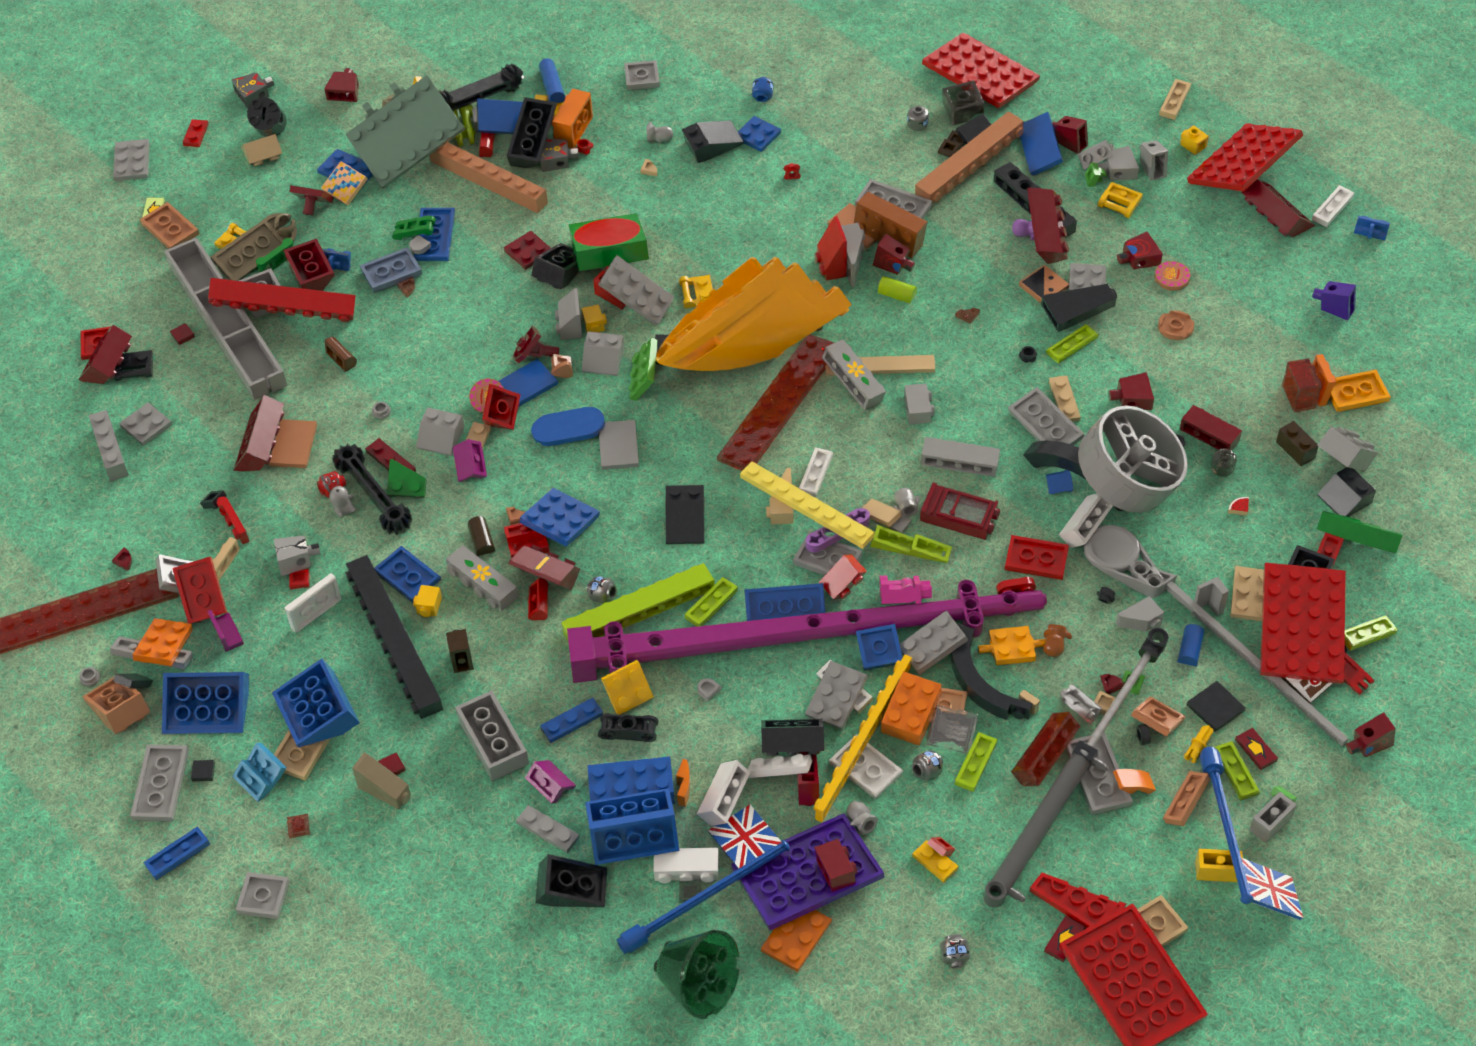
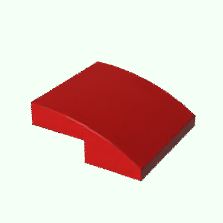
M521 523L504 527L511 558L523 546L530 548L531 545L542 549L541 553H548L549 546L546 536Z

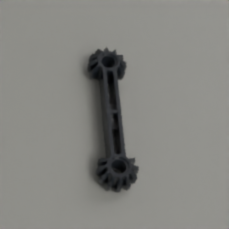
M512 63L510 65L506 64L496 74L450 92L446 90H439L452 111L477 102V99H484L502 91L514 92L523 83L521 81L524 79L523 71Z
M348 443L344 447L340 445L339 449H335L332 460L336 470H340L342 474L349 471L382 514L379 517L382 529L384 531L387 530L389 535L393 531L397 535L400 530L405 533V528H410V523L412 522L410 510L402 503L396 506L362 464L365 462L362 449L357 447L356 444L350 446Z

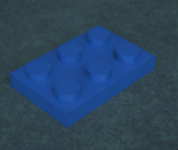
M336 149L317 169L319 174L329 178L340 161L366 176L368 178L367 181L373 176L362 159L339 149Z

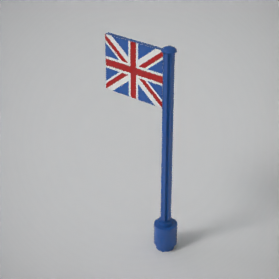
M1215 747L1202 749L1200 762L1203 773H1207L1212 780L1241 893L1240 901L1243 904H1250L1252 902L1301 920L1303 915L1292 877L1241 858L1220 775L1224 772L1220 752Z
M751 805L730 816L727 823L710 828L708 832L738 870L650 924L641 927L636 924L621 933L620 937L616 939L620 949L624 954L641 948L649 943L647 938L650 937V934L783 852H788L790 850L789 844L777 837Z

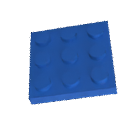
M552 488L520 517V523L567 547L600 516V511Z

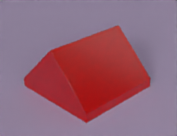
M489 384L482 417L484 424L491 425V427L514 430L521 394Z

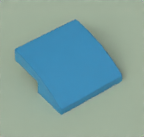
M256 743L248 759L240 761L232 777L259 802L272 790L287 767L262 743Z

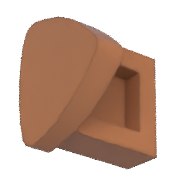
M553 354L551 358V374L562 378L573 377L571 357Z

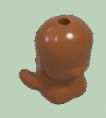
M1049 624L1048 629L1044 631L1046 639L1043 650L1050 657L1062 655L1064 651V638L1072 639L1071 633L1063 625Z

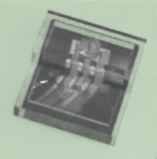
M936 705L926 745L968 754L978 715L961 709L956 711Z

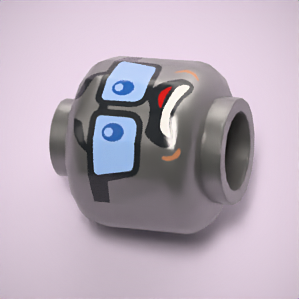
M914 106L908 110L907 125L910 129L920 131L928 126L929 112L926 108Z
M596 576L588 583L587 592L592 601L606 603L615 598L617 587L612 579Z
M932 750L925 751L913 759L912 771L916 777L922 780H930L940 775L943 770L942 757Z
M960 934L944 937L945 940L940 943L943 962L951 964V968L963 967L964 962L970 959L967 939L962 938Z

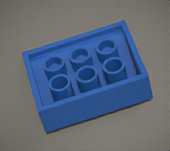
M320 659L272 692L291 735L299 748L343 735L360 723L334 670L323 659Z
M245 672L163 673L162 734L243 733L249 696V674Z

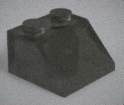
M975 81L942 88L943 105L952 125L970 121L984 106V101Z

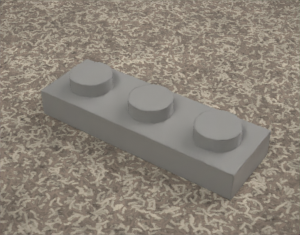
M529 805L516 819V824L566 853L570 851L580 838L576 832Z

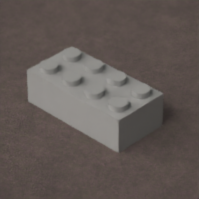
M492 690L455 707L458 721L491 781L529 764L527 751Z

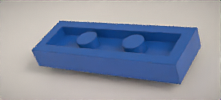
M591 698L541 724L540 728L549 742L552 743L601 717L603 711L595 699Z
M197 826L143 863L154 879L158 880L209 846L210 842Z

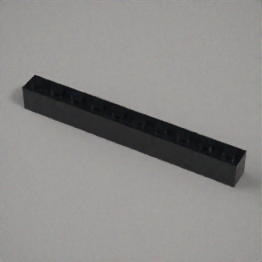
M368 555L346 563L348 570L345 572L346 578L349 583L353 582V592L356 597L360 596V606L363 611L367 610V620L370 626L374 624L375 629L373 631L377 640L381 639L383 642L380 645L384 654H389L390 656L388 658L390 667L397 670L395 676L398 683H403L405 686L402 689L406 699L411 698L412 700L410 706L413 713H418L420 718L423 719L442 711L441 699Z

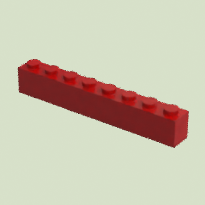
M210 278L208 303L215 307L226 305L233 309H241L243 307L248 308L250 311H259L260 309L266 310L268 313L285 312L286 315L290 316L302 314L307 318L319 316L324 320L336 318L342 322H349L354 317L356 295Z

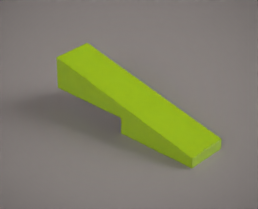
M877 525L874 531V538L870 544L872 548L942 563L948 562L952 546L915 534L913 538Z

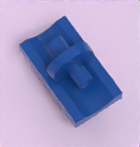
M1358 215L1354 233L1368 236V239L1372 237L1385 240L1390 223Z
M330 248L327 250L322 249L333 271L334 269L350 270V252H338Z

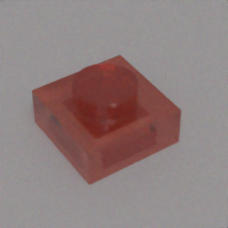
M308 813L287 817L289 838L311 835Z

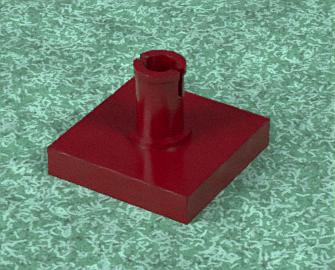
M290 185V193L305 199L302 214L314 216L316 201L333 203L334 197L323 190Z

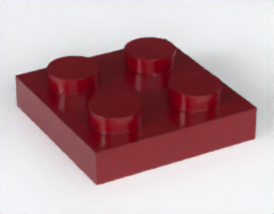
M532 231L527 232L504 247V251L525 270L533 266L536 256L551 249Z

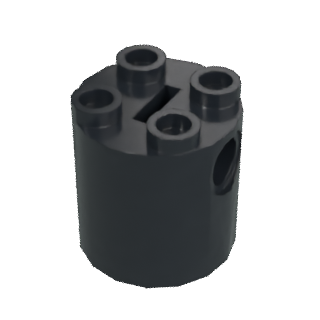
M267 97L251 101L247 110L249 123L263 136L280 135L285 130L287 124L286 115L274 100Z

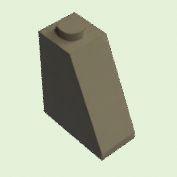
M364 752L352 767L358 788L397 809H400L403 804H407L411 796L408 784Z

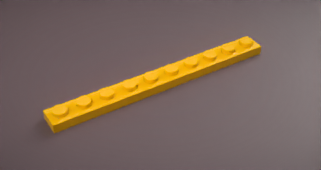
M904 655L901 661L898 660L896 662L894 674L892 676L889 675L886 680V688L884 691L880 690L876 699V705L870 707L868 719L866 721L863 720L860 725V733L852 738L849 752H844L841 759L842 764L840 767L835 768L831 783H826L823 797L817 799L813 808L816 811V820L823 823L882 720L903 671L907 673L910 671L912 657Z

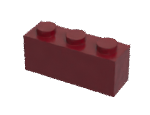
M1192 405L1182 417L1179 429L1226 455H1229L1239 443L1242 430L1195 405Z

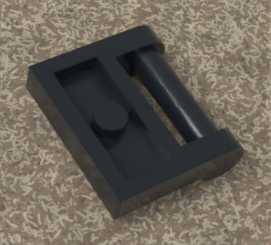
M153 351L123 353V361L119 366L115 367L117 371L115 374L116 381H120L122 378L139 376L153 377Z

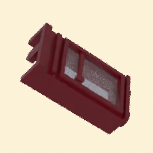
M933 482L921 508L920 521L986 540L988 534L992 535L995 526L993 521L998 520L1000 509H998L997 500H988L939 486Z

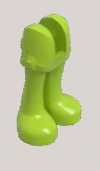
M471 104L459 108L465 130L454 137V139H456L460 147L464 146V138H468L470 145L475 142L476 132L470 120L473 116V106ZM454 110V111H453L454 114H455V115L457 116V118L459 119V117H458V111H457V110Z

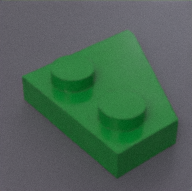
M390 459L387 495L425 498L427 479L397 461Z

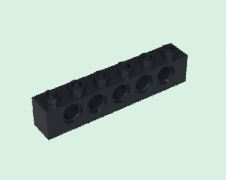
M1011 162L994 170L993 182L1031 215L1027 188L1041 187L1037 186ZM1060 206L1064 214V221L1062 222L1067 232L1066 238L1076 232L1077 220Z

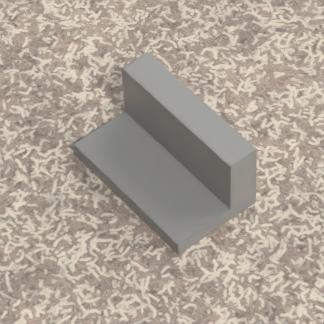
M1216 577L1197 586L1194 601L1200 607L1209 605L1218 616L1224 613L1229 590Z

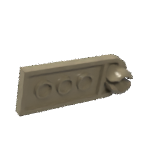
M287 213L271 214L216 252L210 259L228 280L239 281L258 268L256 265L257 258L265 257L283 244L282 241L286 238H291L294 242L297 235L295 219L291 220L292 215ZM290 220H291V223H290L289 226L283 227V226H285L286 224H288V223L290 222Z

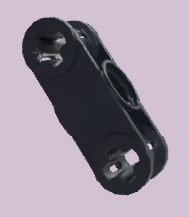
M609 713L601 715L600 721L602 724L601 729L598 731V737L601 739L654 742L656 740L655 729L659 720L654 716L613 715Z

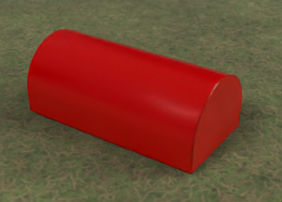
M481 132L479 157H491L493 155L495 133Z
M541 577L529 586L528 619L533 621L545 620L548 617V581Z

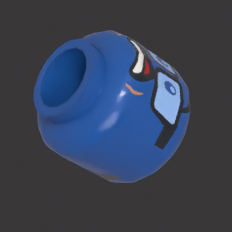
M767 77L755 79L752 84V97L758 102L770 100L773 96V82Z

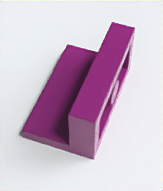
M467 439L452 447L458 482H462L470 477L480 479L487 477L480 441Z
M212 610L208 611L212 625L225 652L244 644L229 612L215 618Z
M550 760L535 761L525 777L551 804L559 800L564 790L576 787Z

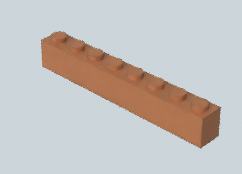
M1008 111L916 183L915 195L932 200V204L938 202L941 197L950 193L954 187L961 184L969 175L974 174L979 167L985 165L993 156L998 155L1003 148L1008 147L1012 141L1019 138L1024 131V121Z
M448 142L429 155L430 162L536 213H539L548 204L546 189Z

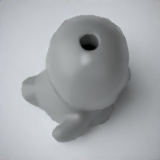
M649 122L646 126L649 143L654 140L659 143L669 142L673 138V130L668 126L657 128L652 125V122Z
M342 486L334 487L329 495L330 501L334 506V512L339 517L352 513L356 509L350 501L354 495H348L347 490Z
M909 488L897 490L894 494V499L899 507L893 506V508L901 511V514L906 517L917 514V506L920 501L919 496L916 495L914 499V494Z
M853 801L848 805L846 813L852 820L850 825H857L858 834L861 836L872 832L877 825L878 818L872 815L868 807L862 802Z

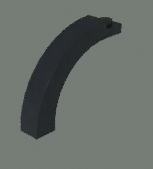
M1050 440L1033 442L1023 454L1035 468L1044 466L1058 467L1086 479L1079 464V447ZM1115 507L1120 512L1124 511L1123 509Z
M957 624L968 638L967 642L951 652L952 668L963 691H967L968 697L979 707L999 718L1007 720L1008 715L1011 714L1017 719L1029 720L1032 703L999 692L981 677L971 657L974 628Z

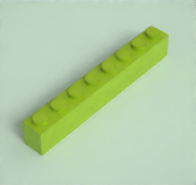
M704 563L695 565L688 570L675 573L669 578L659 580L647 587H642L628 595H622L620 598L606 602L592 610H586L580 615L567 618L561 622L563 634L568 641L567 628L591 626L592 638L604 637V628L607 623L612 621L621 624L622 629L706 594L715 585L714 579Z

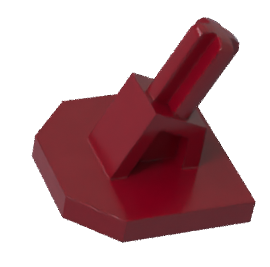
M532 325L526 335L518 340L513 358L516 362L520 363L527 356L541 358L544 355L552 357L553 354L559 355L560 350L559 347L543 345L539 340L541 338L539 331Z

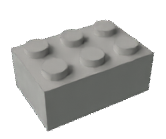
M1340 426L1338 428L1330 427L1317 445L1345 466L1362 471L1367 470L1379 453L1374 450L1375 446L1372 443L1359 439L1360 435L1346 428L1343 429Z

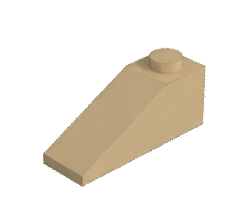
M787 468L782 479L792 484L791 468ZM771 496L770 506L766 507V518H770L771 525L794 524L793 508Z

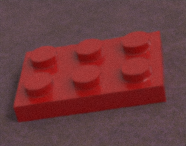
M1011 535L1005 570L1063 580L1069 545Z
M206 557L172 568L189 624L209 619V610H212L214 617L228 613L212 557Z

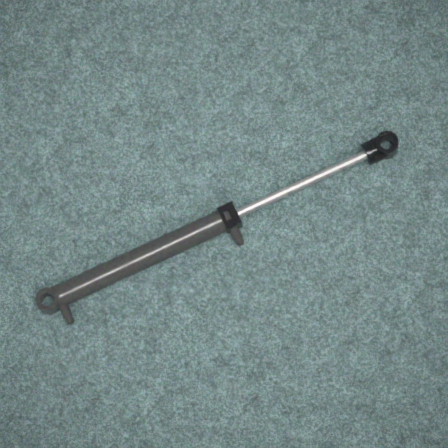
M1153 628L1149 631L1148 637L1138 651L1141 657L1140 661L1088 742L1085 743L1079 740L1072 751L1071 757L991 881L987 883L983 899L988 906H1001L1007 895L1020 902L1025 901L1026 897L1012 888L1085 772L1089 770L1091 765L1105 772L1108 770V765L1096 758L1098 750L1094 746L1147 663H1155L1161 653L1164 652L1169 638L1168 633L1164 629ZM990 892H998L1000 896H992Z

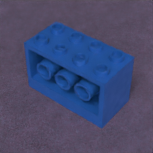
M669 788L585 802L595 865L680 851Z

